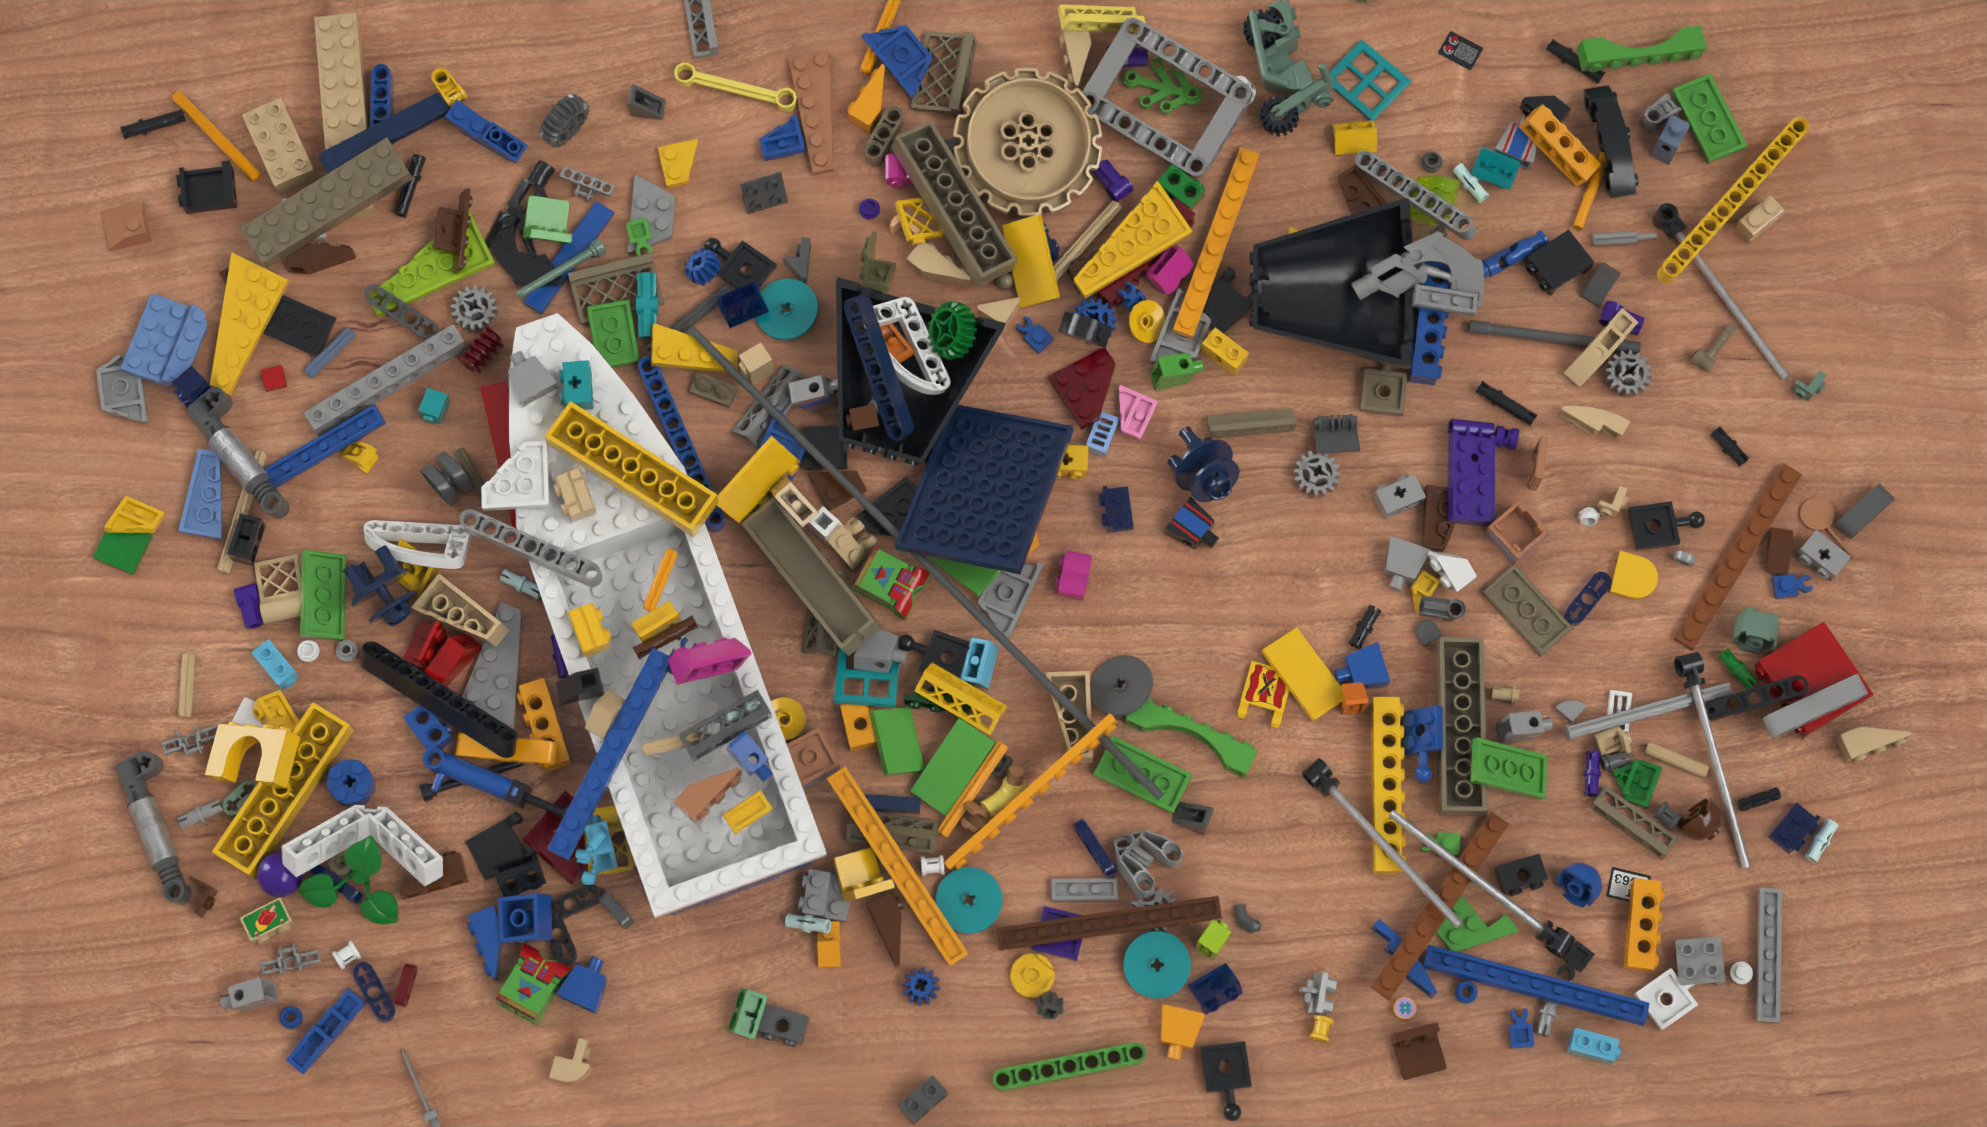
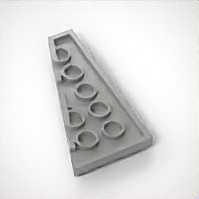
M501 602L495 618L510 631L497 647L484 642L462 697L514 729L522 610Z

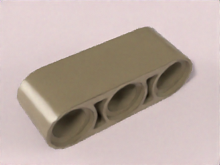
M891 106L885 110L865 145V161L870 166H878L883 162L885 155H887L893 144L894 138L898 136L903 127V112L899 107ZM892 116H896L899 118L897 121L889 120V118ZM881 134L889 135L886 139H882L879 136ZM872 151L879 152L877 156L869 155Z

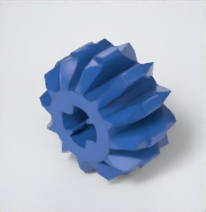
M701 248L699 252L694 251V255L692 257L688 256L689 261L684 264L686 266L684 272L689 277V280L702 286L706 282L711 284V280L714 277L717 278L716 273L721 271L719 258L709 249Z
M925 967L921 968V974H918L916 968L912 969L914 977L910 974L905 975V978L910 982H902V987L909 988L903 994L904 996L912 994L909 998L910 1003L917 998V1006H921V999H924L925 1003L929 1005L930 999L928 997L936 999L937 995L933 991H940V986L934 985L939 982V978L934 977L930 979L934 971L930 970L926 975ZM918 982L927 984L924 991H920V988L916 990Z

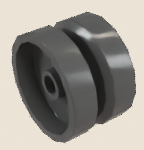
M443 451L435 458L436 464L441 471L430 463L420 471L436 493L451 507L459 501V495L454 486L463 494H467L475 487L462 467L448 453Z

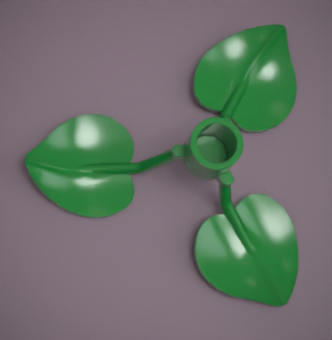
M371 835L352 844L346 850L344 855L345 862L352 869V872H349L337 885L334 886L331 876L316 874L304 880L298 889L299 894L310 904L326 908L333 905L337 900L335 890H338L352 878L355 883H365L367 899L363 900L360 904L361 912L365 918L371 922L384 925L392 924L399 920L398 904L393 895L386 891H376L372 896L370 894L371 880L369 876L375 875L382 865L379 847Z

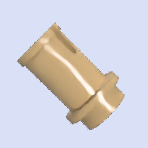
M1493 686L1491 700L1510 701L1513 704L1519 700L1520 689H1515L1514 686L1513 688Z

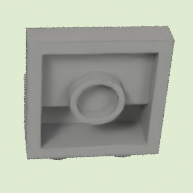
M809 869L808 874L803 875L802 887L806 888L805 896H800L798 909L802 910V916L809 914L813 915L814 918L847 923L850 901L844 902L837 875L831 874V872Z

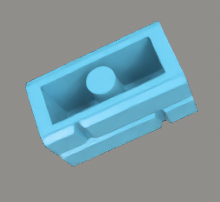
M971 638L970 649L967 651L960 679L973 684L975 687L989 689L999 646L988 640Z

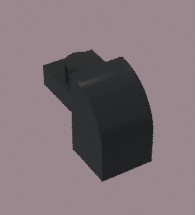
M1064 312L1058 332L1074 339L1085 340L1106 348L1112 327L1093 318Z

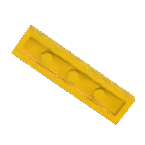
M933 662L924 670L915 689L916 693L990 736L999 719L1008 708L1007 705ZM925 681L932 683L935 691L929 692L922 688ZM949 693L952 695L954 702L948 703L944 701L942 694ZM968 704L971 706L973 713L967 714L963 712L961 705ZM987 715L992 718L991 726L989 727L982 723L980 716Z

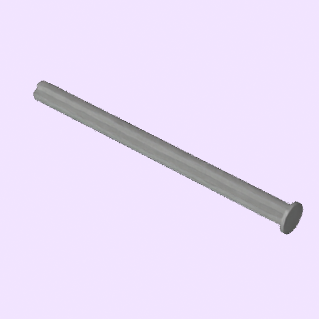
M1726 682L1701 689L1704 702L1732 694V689L1729 683ZM1690 692L1570 726L1565 724L1563 730L1567 741L1570 742L1576 737L1696 704L1693 694Z

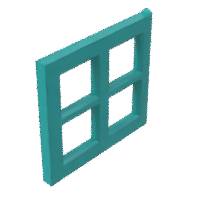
M1361 40L1329 72L1333 81V90L1369 121H1374L1412 81L1364 40ZM1362 52L1377 63L1367 75H1364L1351 64ZM1346 68L1361 79L1351 92L1336 80ZM1384 70L1399 82L1388 94L1373 82ZM1368 86L1383 98L1373 110L1357 98Z
M837 646L839 655L834 703L895 708L900 663L893 662L888 673L846 669L847 654ZM845 678L864 679L863 695L843 694ZM870 680L889 681L888 697L868 696Z

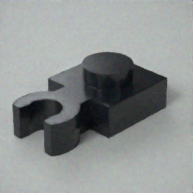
M1576 940L1563 957L1567 964L1562 965L1556 974L1560 975L1563 970L1568 971L1569 977L1566 981L1570 982L1575 976L1574 970L1576 969L1581 973L1595 954Z

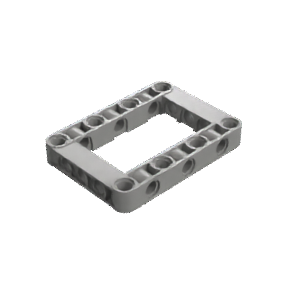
M1129 18L1124 22L1082 91L1087 98H1095V104L1087 110L1090 115H1097L1098 120L1170 164L1184 170L1194 178H1202L1207 174L1253 97L1251 88L1245 82L1137 18ZM1132 25L1139 26V31L1135 35L1129 34V28ZM1135 46L1146 48L1158 58L1175 68L1183 70L1190 77L1225 96V99L1193 151L1106 99V94L1112 84L1117 82L1116 78L1123 66L1128 64V58ZM1168 46L1175 47V52L1171 56L1164 54ZM1208 67L1211 69L1208 77L1200 76V71L1203 68ZM1239 89L1247 90V95L1243 99H1238L1236 92ZM1127 118L1130 119V126L1126 129L1121 128V121ZM1160 140H1165L1167 144L1163 150L1156 149V144ZM1196 161L1202 162V169L1198 172L1192 171V164Z

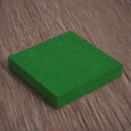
M105 532L93 558L134 575L153 536L148 533Z

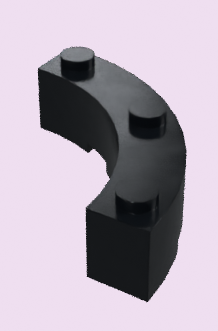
M1608 85L1584 89L1585 110L1592 123H1597L1596 136L1601 152H1605L1607 164L1603 165L1605 190L1611 198L1636 194V186L1639 185L1637 174L1634 173L1629 142L1631 132L1630 128L1625 126L1617 94L1612 92Z

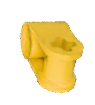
M437 68L432 72L431 79L434 88L441 94L450 109L456 100L460 102L463 99H468L463 88L455 81L447 69ZM444 77L447 79L444 83L437 82L439 78Z

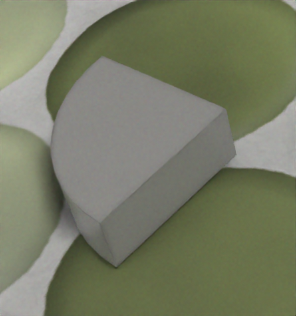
M1569 700L1560 703L1555 710L1572 723L1585 709L1586 705L1579 701Z

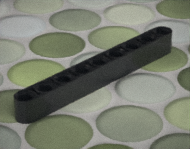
M372 641L364 643L361 654V667L500 757L510 758L515 755L518 734L514 729L379 643Z

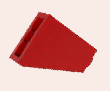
M466 634L449 636L424 673L448 687L483 646L473 637Z

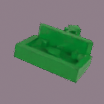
M1635 759L1630 764L1613 769V775L1625 800L1631 804L1648 809L1662 772V767Z

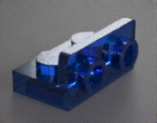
M1103 486L1102 493H1098L1099 504L1104 506L1105 514H1101L1103 527L1107 526L1108 533L1134 530L1128 486L1107 489V486Z
M1796 803L1768 837L1788 854L1794 849L1798 852L1806 842L1803 838L1807 833L1812 835L1819 827L1817 821L1821 817L1818 815L1814 817L1800 804Z
M1227 963L1188 985L1190 992L1199 1003L1205 1015L1217 1011L1222 1005L1236 1000L1243 993L1239 980Z

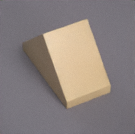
M1016 297L977 305L978 317L1006 323L1005 330L1020 308V298Z
M608 690L594 703L585 729L605 740L625 699Z

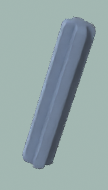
M346 327L304 368L305 374L310 378L317 375L356 336L355 332L351 328Z

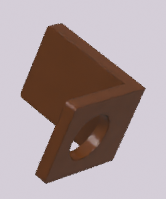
M190 876L188 879L191 882L206 889L204 896L194 911L195 914L203 918L206 911L211 910L216 900L214 897L218 891Z

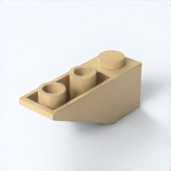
M1062 30L1059 42L1061 49L1065 48L1066 55H1063L1065 68L1069 67L1070 74L1067 75L1069 87L1073 86V89H1079L1091 51L1089 31Z
M924 242L918 244L906 258V266L923 279L965 287L972 286V279L966 269H960L954 265V261L947 255H941L932 243L927 244Z
M1858 727L1840 734L1835 740L1846 763L1854 761L1856 764L1866 760V755L1874 753V756L1886 752V747L1893 745L1896 748L1906 744V739L1911 736V733L1908 731Z

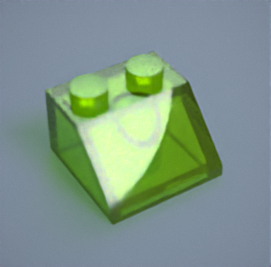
M1442 175L1417 177L1416 180L1417 183L1454 206L1461 181ZM1420 192L1414 193L1411 198L1417 197ZM1431 203L1428 208H1433L1436 203ZM1410 205V218L1434 225L1437 223ZM1447 214L1444 219H1449L1451 214Z

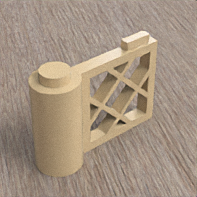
M295 554L254 563L260 598V611L264 624L301 617L302 558ZM294 562L295 568L290 574L281 570L286 563ZM271 567L274 571L267 579L261 575V568ZM278 573L287 577L281 586L272 582ZM292 580L298 584L299 590L288 592L285 590V587ZM269 585L278 589L273 596L265 597L264 591Z

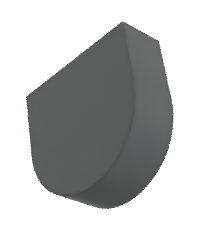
M1430 620L1420 622L1416 628V636L1423 647L1443 635L1437 625Z

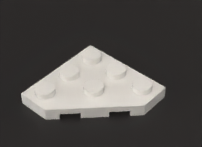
M547 441L524 442L513 457L509 458L497 470L493 478L481 487L483 511L550 507Z

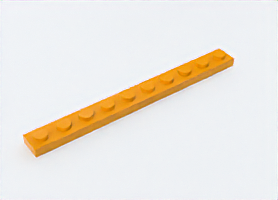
M1242 147L1238 151L1172 332L1190 339L1194 337L1258 162L1259 153Z
M1111 713L1107 715L950 856L944 864L950 870L962 868L967 863L966 858L969 855H976L984 848L982 844L988 838L993 840L1001 832L999 829L1004 824L1009 825L1017 818L1015 815L1021 809L1026 810L1034 803L1032 799L1037 794L1043 795L1049 790V784L1054 779L1060 780L1067 773L1066 768L1071 764L1073 766L1078 764L1084 758L1082 754L1086 750L1092 751L1100 744L1099 739L1104 734L1106 736L1110 735L1117 728L1115 725L1118 723L1117 719Z
M843 767L828 777L827 780L949 966L968 955L969 953L847 767Z

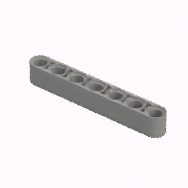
M1363 150L1357 154L1355 158L1356 165L1365 176L1400 199L1409 198L1412 207L1435 222H1439L1441 226L1461 239L1469 240L1475 236L1476 226L1468 215L1372 152ZM1371 160L1368 165L1363 166L1366 161ZM1383 171H1387L1384 176H1379ZM1398 182H1403L1401 186L1395 187ZM1420 192L1417 197L1411 198L1414 193ZM1431 203H1436L1433 208H1428ZM1447 214H1452L1449 219H1444ZM1469 224L1468 228L1461 230L1463 225Z
M468 509L460 515V524L469 535L588 587H596L602 582L603 577L599 566L590 560L475 510ZM468 519H476L475 524L471 526L466 525ZM495 527L496 531L493 534H486L488 528ZM509 536H516V540L513 543H506V539ZM531 544L536 545V549L533 552L525 551L527 546ZM550 553L557 555L552 561L546 560V556ZM568 563H577L574 569H566ZM589 571L597 572L594 578L589 579L586 577Z

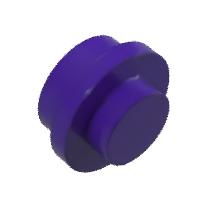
M865 199L859 205V213L865 219H874L880 213V205L874 199Z

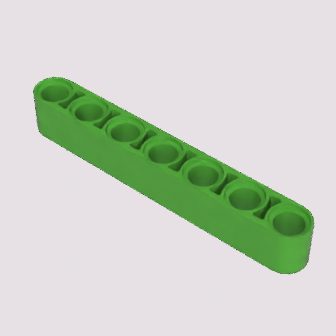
M1134 1042L1003 1068L994 1073L992 1084L997 1091L1006 1092L1137 1066L1144 1061L1146 1049L1141 1043ZM1131 1049H1139L1142 1057L1140 1059H1133L1130 1057L1129 1052ZM1110 1053H1116L1120 1061L1112 1064L1108 1061L1107 1056ZM1093 1057L1097 1060L1098 1065L1095 1068H1089L1086 1066L1085 1060ZM1072 1062L1076 1069L1068 1073L1063 1069V1064ZM1044 1066H1049L1053 1069V1075L1044 1077L1041 1074V1069ZM1026 1070L1031 1074V1079L1026 1082L1021 1081L1018 1077L1019 1073ZM1005 1075L1008 1077L1009 1083L1005 1086H1000L996 1082L997 1077Z

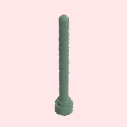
M595 239L589 243L587 250L519 289L516 293L517 297H525L590 257L599 258L606 253L605 246L599 239Z

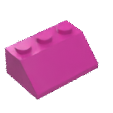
M723 637L711 644L702 642L695 645L694 648H678L668 659L676 684L679 685L737 671L752 653L749 648L736 638L727 640L726 637Z

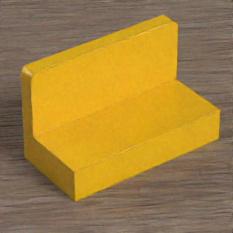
M1374 121L1332 124L1336 155L1358 154L1363 150L1377 152V127Z
M667 601L631 623V626L641 642H644L670 628V624L673 623L675 625L679 623L681 617L671 602Z

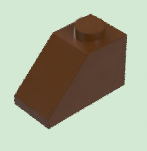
M875 404L849 409V414H845L848 427L852 426L853 431L879 426Z

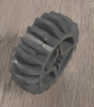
M569 94L563 97L544 117L539 130L540 136L547 144L553 147L565 145L573 136H576V133L585 124L584 121L588 118L589 106L576 94Z

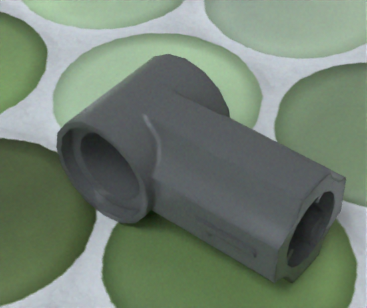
M1422 596L1419 603L1420 615L1442 618L1446 621H1454L1462 617L1466 611L1464 602L1459 599L1448 600ZM1450 605L1456 608V615L1450 612Z

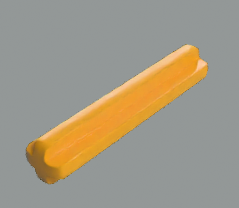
M672 549L665 551L643 604L644 609L651 612L656 609L678 554Z

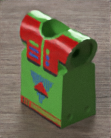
M873 546L853 582L852 590L889 608L896 616L906 621L914 607L913 596L924 588L931 574L925 569L909 566L907 563Z
M524 943L518 963L496 997L497 1004L538 1026L558 988L564 983L573 968L558 960L545 959L541 951Z

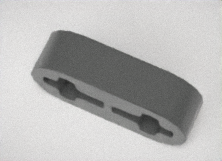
M608 892L599 898V901L625 930L634 924L631 917Z

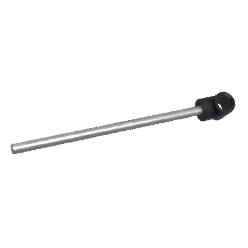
M1662 204L1653 216V223L1658 229L1663 230L1669 240L1676 237L1681 244L1686 238L1683 231L1687 227L1679 218L1678 210L1673 204ZM1661 214L1668 215L1670 219H1664ZM1698 254L1693 259L1694 263L1782 380L1789 376L1787 371Z
M1698 652L1676 656L1674 659L1675 671L1680 678L1686 677L1687 682L1683 683L1684 689L1691 688L1741 867L1742 869L1751 867L1700 689V685L1706 684L1705 679L1699 677V674L1704 671L1702 656Z
M1318 758L1301 772L1311 787L1314 789L1319 786L1321 787L1320 793L1324 797L1331 794L1456 928L1461 926L1463 922L1337 789L1340 781L1337 778H1330L1333 773L1322 759Z
M1395 810L1391 811L1388 817L1536 929L1538 932L1535 938L1539 941L1545 939L1547 942L1544 946L1549 952L1559 958L1564 957L1575 941L1573 935L1560 927H1557L1555 930L1552 929L1553 923L1549 920L1542 924Z

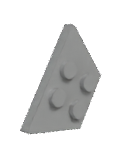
M635 175L630 222L647 218L652 239L647 240V244L653 247L657 243L668 241L673 237L676 198L671 193ZM630 238L628 242V255L635 254L638 246L637 243L631 244Z
M1179 288L1149 363L1155 364L1158 357L1189 353L1192 361L1196 360L1211 324V319L1202 312L1193 339L1172 332L1185 298L1184 292Z
M127 351L122 355L118 354L108 364H104L96 370L101 410L106 414L149 424L143 379L121 372L120 368Z
M1042 563L1024 565L1021 574L1001 571L982 592L977 602V605L991 622L1008 639L1043 569L1044 564Z

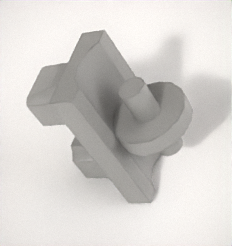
M1328 973L1313 974L1312 980H1307L1306 987H1299V993L1305 994L1304 1002L1308 1003L1307 1014L1332 1013L1334 1003L1333 1001L1326 1000L1325 995L1326 992H1335L1337 981L1328 977Z

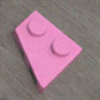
M1120 385L1121 433L1141 441L1158 405V401Z

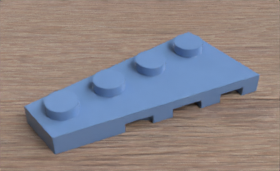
M198 449L178 531L181 534L223 541L221 460L213 451Z

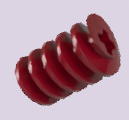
M485 326L486 332L481 331L479 333L480 338L473 340L475 345L469 344V351L464 350L462 352L463 357L457 358L464 367L472 372L481 373L479 365L487 366L484 359L492 361L493 358L490 353L498 354L495 347H504L497 333Z

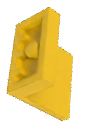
M872 847L833 858L844 902L895 888L893 879L884 881V878L881 877Z

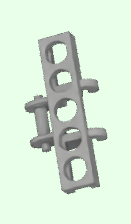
M564 166L560 174V179L576 184L577 189H574L575 197L581 195L587 197V201L593 199V193L612 197L613 190L616 188L615 185L603 181L601 177L595 178L585 174V171L579 172ZM568 172L572 175L570 177H565L564 173ZM575 175L579 176L577 181L574 180ZM586 178L592 180L588 185L584 184V179ZM582 186L590 188L589 193L581 191ZM605 186L611 188V190L609 192H605L603 190V187Z
M197 725L194 726L196 733L184 737L178 731L176 732L177 738L161 743L165 755L184 750L183 755L186 754L187 758H189V754L197 751L203 753L202 749L204 747L201 744L215 739L216 735L209 736V732L211 730L217 731L218 726L215 725L199 730ZM201 734H206V738L202 739ZM189 737H195L196 741L194 744H188L187 740ZM168 744L174 745V748L166 750Z
M295 943L292 944V947L283 949L279 946L277 954H280V957L260 963L262 975L280 972V975H284V971L296 968L302 971L305 966L321 963L320 952L315 950L302 954L297 953L299 947ZM293 951L294 956L284 958L283 953ZM316 954L317 960L310 961L309 957ZM301 957H305L306 962L302 963ZM289 959L295 960L293 967H288L287 962ZM266 965H273L272 970L265 971Z

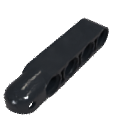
M1796 675L1731 694L1725 699L1709 703L1705 706L1709 721L1742 714L1803 696L1809 690V683L1803 676ZM1796 680H1803L1805 683L1804 689L1800 692L1793 690L1792 685ZM1775 686H1780L1783 689V694L1779 698H1773L1771 695V690ZM1758 692L1761 695L1760 703L1751 704L1749 700L1750 695ZM1731 699H1738L1740 702V706L1736 711H1731L1728 708V702ZM1712 708L1715 709V712L1713 714L1710 713V710Z

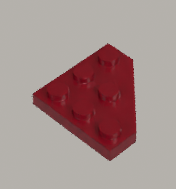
M1105 347L1049 376L1050 382L1081 430L1100 420L1111 378L1115 371L1116 364Z
M565 790L553 804L566 808L571 804L573 797ZM546 811L522 840L572 885L588 867L587 864L577 862L578 858L575 857L577 849L584 850V832L569 860L547 850L562 821V817Z

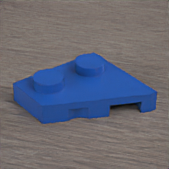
M797 114L790 117L791 120L783 126H777L771 133L759 139L764 161L806 152Z

